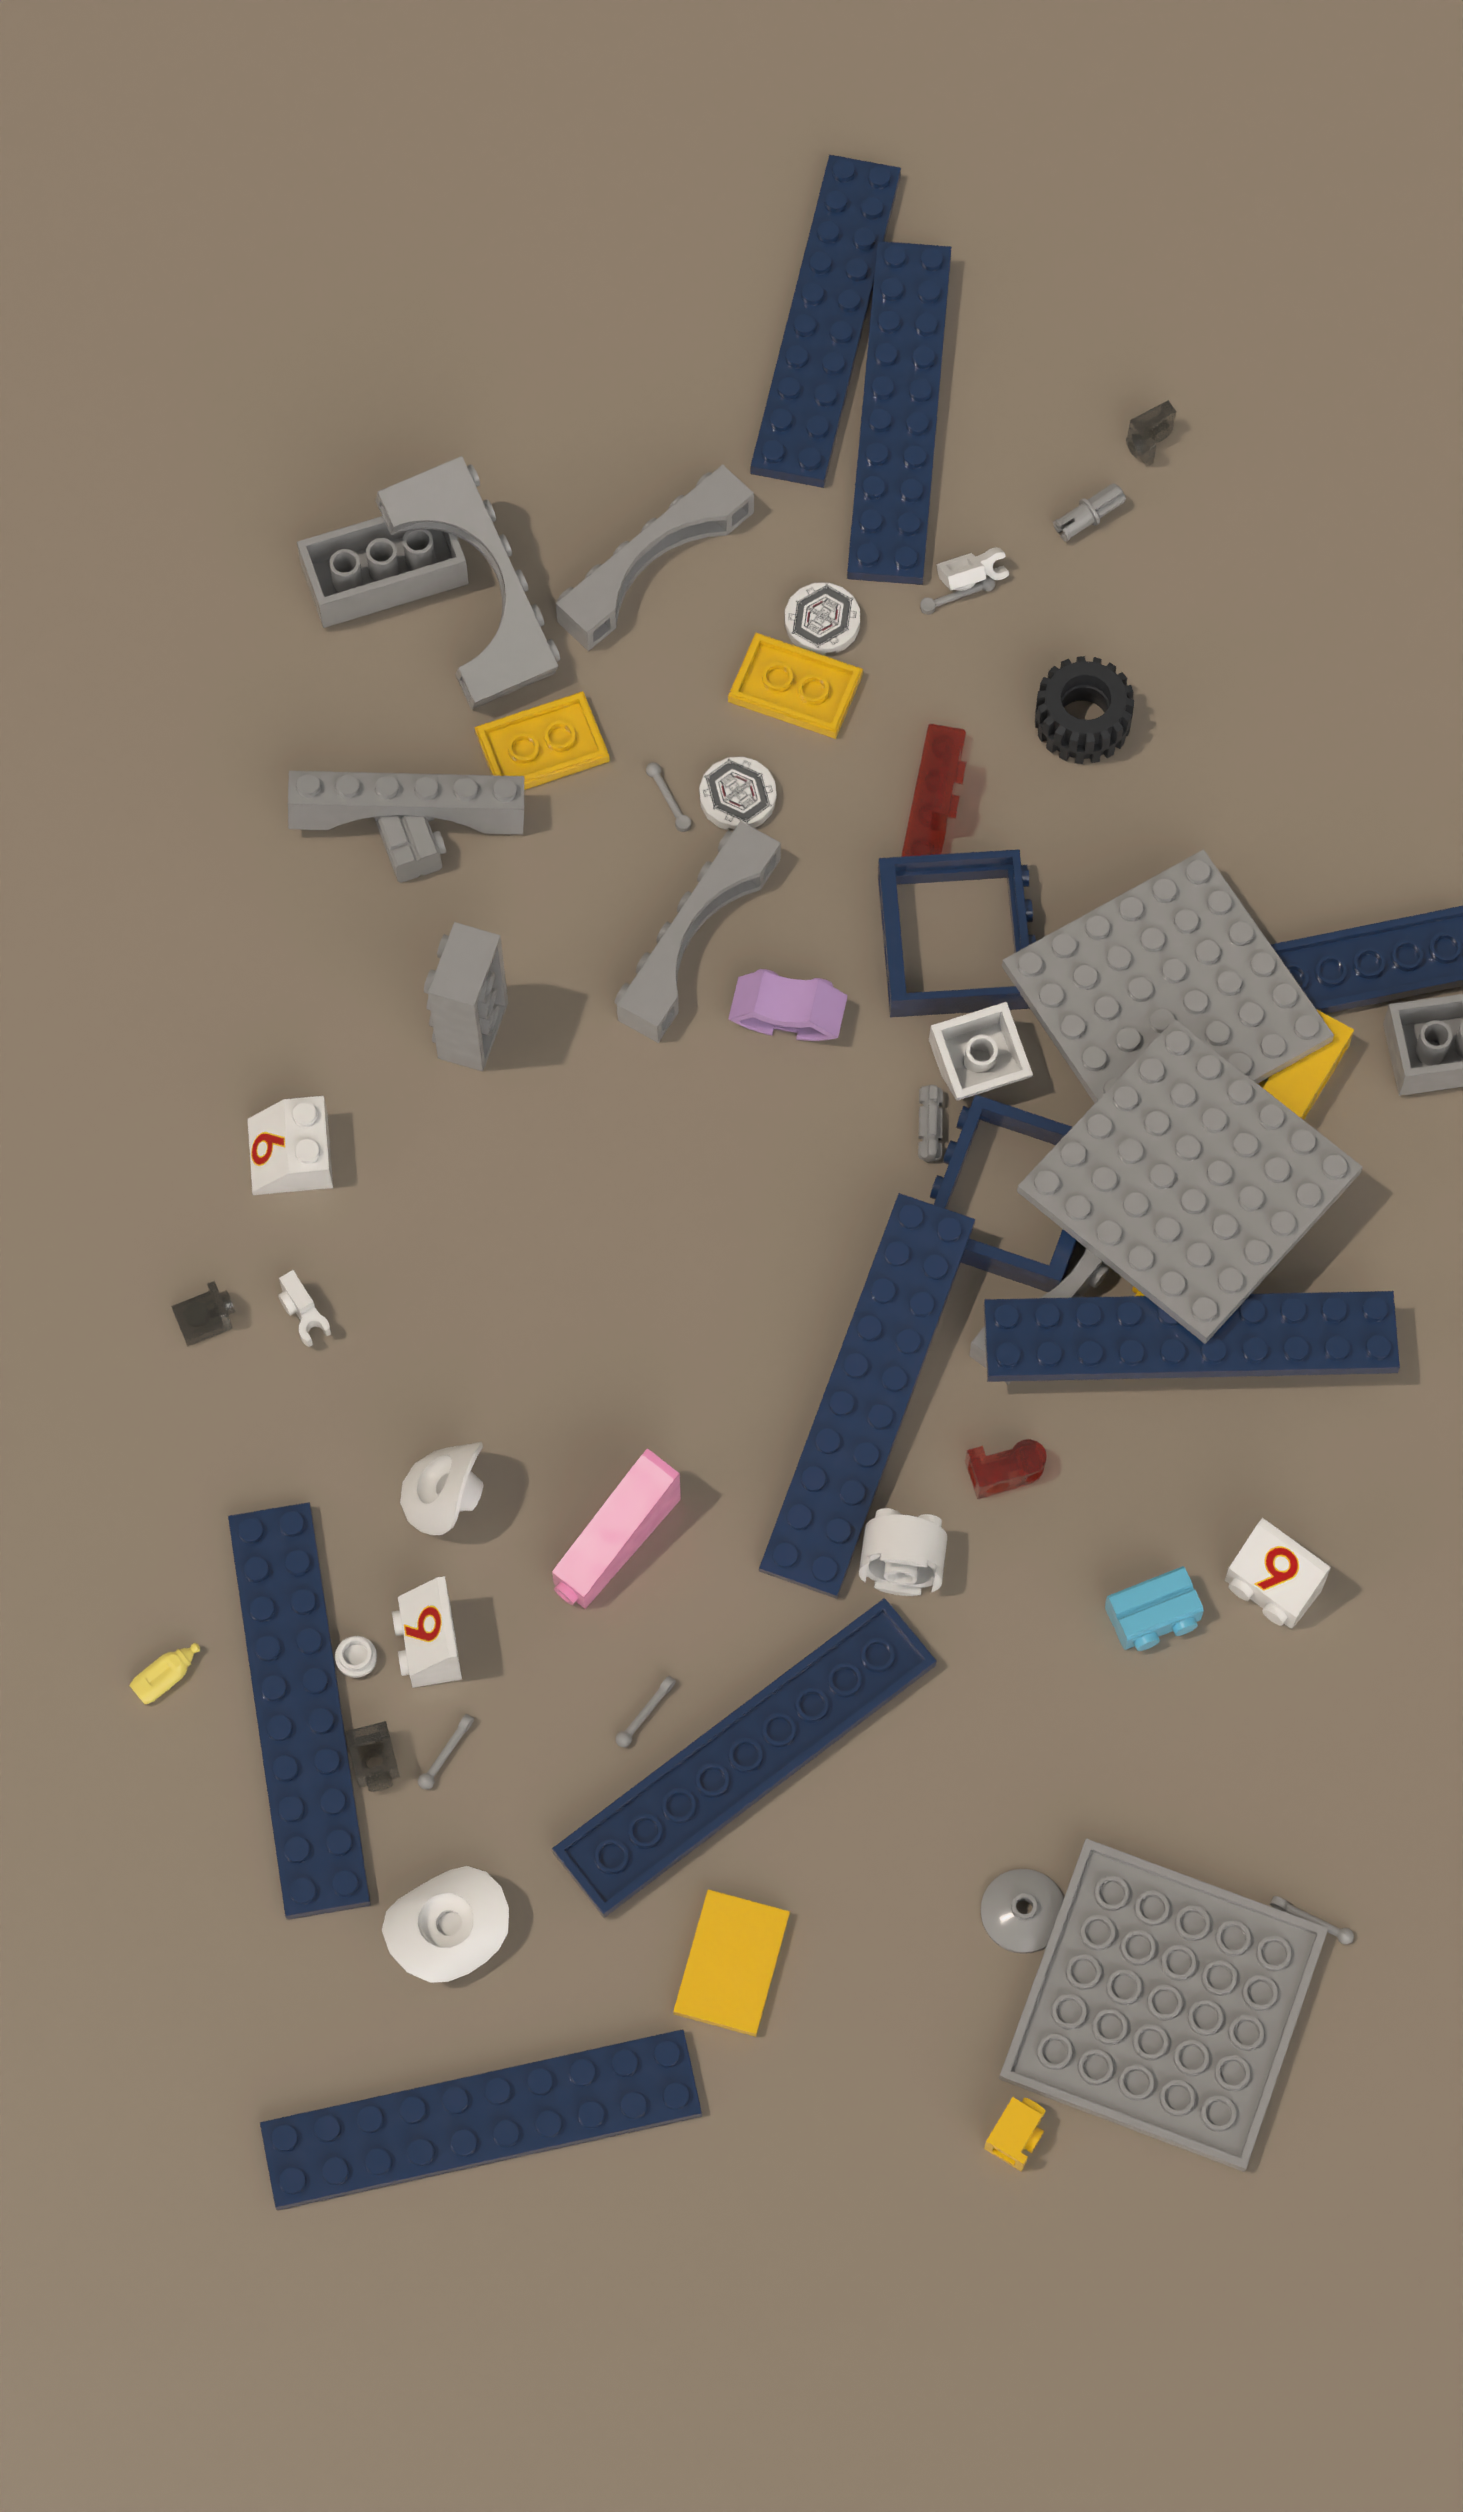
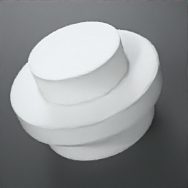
M348 1637L336 1649V1665L348 1677L360 1678L366 1676L376 1665V1649L372 1642L364 1637Z

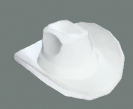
M482 1442L436 1450L413 1465L402 1482L400 1504L407 1521L420 1532L429 1535H443L453 1529L460 1511H473L476 1507L484 1485L471 1472V1469L483 1448Z
M464 1866L446 1871L399 1898L386 1911L382 1933L390 1955L407 1973L430 1983L449 1982L471 1973L486 1963L499 1950L508 1934L509 1907L502 1887L486 1871Z

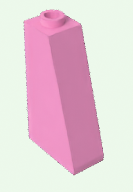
M648 1448L645 1450L552 1571L553 1583L556 1585L554 1591L559 1597L570 1605L577 1602L584 1609L589 1606L681 1500L680 1473Z

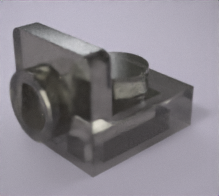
M1169 400L1130 420L1126 438L1128 449L1134 457H1140L1146 467L1154 463L1155 443L1163 441L1173 431L1177 411Z
M215 1281L207 1283L208 1292L171 1306L187 1347L233 1329L229 1315L235 1313L234 1306L227 1290L219 1293Z

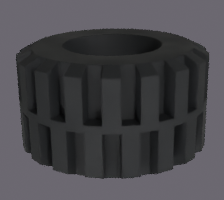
M1079 656L1074 663H1071L1069 659L1061 661L1060 669L1053 666L1048 671V678L1043 677L1037 694L1035 728H1038L1040 741H1047L1046 749L1051 753L1056 750L1059 751L1060 759L1067 761L1069 757L1075 758V763L1083 764L1084 759H1090L1091 763L1100 762L1101 755L1108 759L1114 755L1115 747L1121 749L1124 745L1125 738L1129 735L1131 728L1134 692L1132 686L1127 685L1128 678L1123 672L1116 674V666L1109 662L1107 666L1101 664L1102 659L1094 657L1093 662L1086 661L1085 656ZM1075 701H1088L1099 706L1104 714L1095 719L1083 720L1070 715L1064 707Z

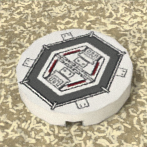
M813 583L800 588L790 597L785 608V628L791 642L797 647L821 655L834 651L838 653L845 650L855 641L860 629V608L854 596L843 587L831 583Z
M746 757L725 758L713 764L704 774L699 787L700 805L707 819L725 830H729V828L735 829L740 821L753 828L762 825L771 816L777 798L775 780L769 770L758 761Z

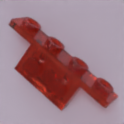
M937 724L928 725L901 857L942 854L949 818L956 819L960 796L954 795L956 784L963 785L967 761H961L966 737L964 729Z

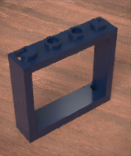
M1020 849L879 858L878 886L890 1018L971 1013L1007 1002L1009 1010L1030 1009L1016 986L906 993L897 885L1007 878L1014 953L1036 942L1035 934L1028 935L1027 923L1033 922L1032 900L1024 898L1023 887H1029V870L1027 865H1021Z
M975 1095L971 1107L963 1106L956 1128L962 1131L957 1142L952 1140L949 1142L943 1163L948 1164V1168L944 1177L937 1175L930 1198L935 1199L934 1205L947 1209L980 1120L1056 1145L1071 1130L1072 1126ZM1062 1229L1050 1265H1046L969 1239L961 1263L1045 1292H1050L1064 1280L1078 1241Z

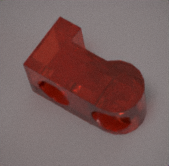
M1032 1439L1022 1440L1016 1443L1013 1449L986 1456L983 1446L967 1450L965 1465L977 1499L1022 1487L1039 1480L1043 1475L1047 1455L1043 1445Z

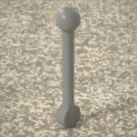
M987 576L985 580L975 584L970 589L956 591L934 600L929 597L924 598L920 603V609L924 614H932L935 611V607L981 590L987 592L993 590L995 581Z
M655 762L648 764L646 773L649 777L654 778L676 818V829L680 832H687L691 827V820L688 816L682 815L660 775V765Z
M667 1676L660 1685L659 1690L629 1727L616 1735L615 1741L618 1746L627 1747L631 1744L634 1732L663 1696L673 1688L676 1683L675 1679Z
M468 1714L464 1715L457 1730L429 1771L419 1776L418 1785L422 1789L427 1790L433 1787L434 1776L463 1734L471 1727L474 1721L473 1717Z
M1273 1896L1270 1903L1273 1908L1327 1927V1932L1337 1936L1341 1944L1346 1945L1353 1941L1354 1934L1349 1928L1339 1929L1290 1905L1285 1899Z

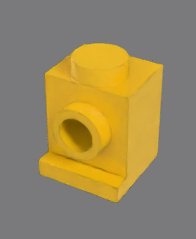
M1012 2097L986 2140L984 2149L1017 2170L1022 2171L1028 2159V2156L1023 2154L1024 2149L1032 2153L1044 2133V2130L1038 2126L1046 2110L1028 2098L1024 2097L1022 2101H1019Z

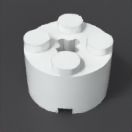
M890 1508L877 1510L875 1518L867 1522L865 1526L859 1568L861 1580L866 1582V1577H869L875 1581V1589L901 1596L921 1595V1589L932 1586L931 1592L938 1590L942 1585L947 1546V1533L941 1527L942 1520L930 1514L916 1517L901 1515L898 1511Z

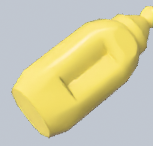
M193 1643L190 1648L177 1649L175 1652L163 1654L134 1677L129 1685L144 1705L154 1702L184 1677L187 1667L191 1665L194 1653L200 1651V1646L197 1643Z

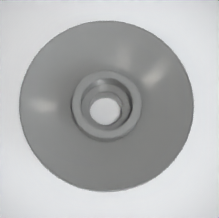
M1030 1869L1010 1870L999 1875L987 1887L981 1902L982 1923L989 1937L1000 1947L1014 1953L1027 1954L1037 1952L1047 1947L1064 1898L1058 1886L1046 1875ZM1020 1901H1027L1031 1904L1032 1911L1028 1914H1021L1016 1909V1904Z

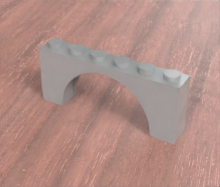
M460 456L378 491L375 501L391 535L414 529H433L453 534L474 546L486 558L496 574L502 596V615L498 631L490 644L477 657L458 667L455 674L472 710L555 674L559 667L557 661H560V654L552 639L546 640L541 629V626H544V620L536 604L530 605L525 592L528 591V585L520 569L514 570L509 557L512 556V550L504 534L498 535L493 522L496 521V515L488 499L483 501L477 490V487L480 486V480L472 464L466 466L463 457Z

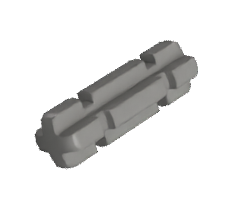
M936 1085L922 1086L919 1090V1104H923V1106L919 1107L918 1139H922V1141L918 1143V1157L924 1160V1162L939 1161L942 1157V1143H938V1141L942 1140V1108H939V1106L943 1103V1091Z

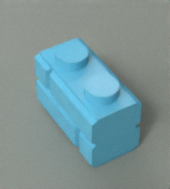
M1184 1566L1107 1596L1105 1602V1610L1124 1650L1134 1646L1137 1651L1149 1649L1160 1642V1636L1172 1631L1175 1636L1187 1634L1198 1627L1197 1621L1201 1620L1204 1612L1203 1605L1196 1590L1193 1588L1191 1579Z

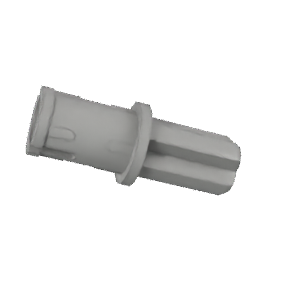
M1112 483L1090 499H1081L1078 507L1053 521L1056 532L1060 533L1063 531L1060 537L1067 542L1071 537L1089 525H1098L1100 518L1125 502L1126 497L1123 490L1117 484Z

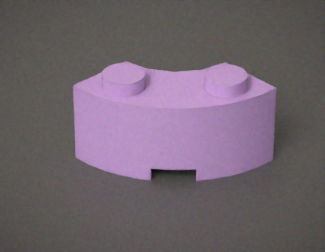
M759 969L754 973L738 977L728 1019L745 1028L771 1036L773 1035V1030L777 1029L797 1033L796 1040H830L839 1036L848 995L834 988V985L825 979H790L778 976L777 973L771 970Z

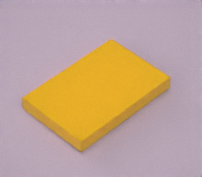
M755 633L728 694V702L836 739L862 679L863 669Z
M583 691L474 727L475 735L491 775L524 776V790L610 762L609 753Z
M708 1889L673 2015L756 2037L790 1911Z

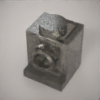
M386 1721L345 1731L359 1788L367 1786L368 1791L377 1792L392 1787V1779L399 1778L400 1774ZM373 1757H379L383 1760L381 1765L367 1766L368 1761Z

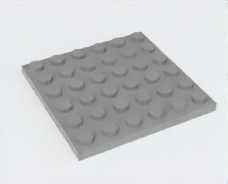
M1204 849L1002 961V968L1017 987L1021 996L1094 1103L1102 1097L1174 1019L1257 1084L1331 1043L1334 1037L1332 1031Z
M1174 1019L1018 1185L1017 1192L1206 1344L1361 1174L1363 1167Z
M1085 1839L999 2079L1245 2172L1328 1928Z

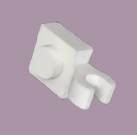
M996 547L978 556L970 553L936 564L939 579L950 590L957 591L972 588L976 582L985 580L986 575L994 580H1002L1009 576V571L1004 566L993 568V564L996 560L1006 557L1005 552L1001 548Z
M292 1270L281 1276L279 1280L282 1293L278 1294V1297L286 1312L290 1316L296 1313L301 1320L299 1334L302 1342L308 1347L313 1345L312 1339L308 1334L312 1327H320L326 1336L331 1335L328 1320L317 1311L313 1300L295 1272Z

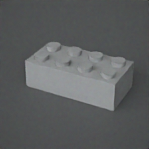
M383 516L297 541L301 567L323 628L469 584L466 559L457 536L444 531L414 529L391 535Z
M454 922L450 935L444 934L441 938L437 957L441 959L436 971H429L424 986V993L428 994L427 1010L431 1011L429 1026L433 1027L432 1042L436 1043L438 1059L483 1071L508 1005L501 936Z
M1463 994L1389 1004L1383 1026L1399 1096L1463 1087Z

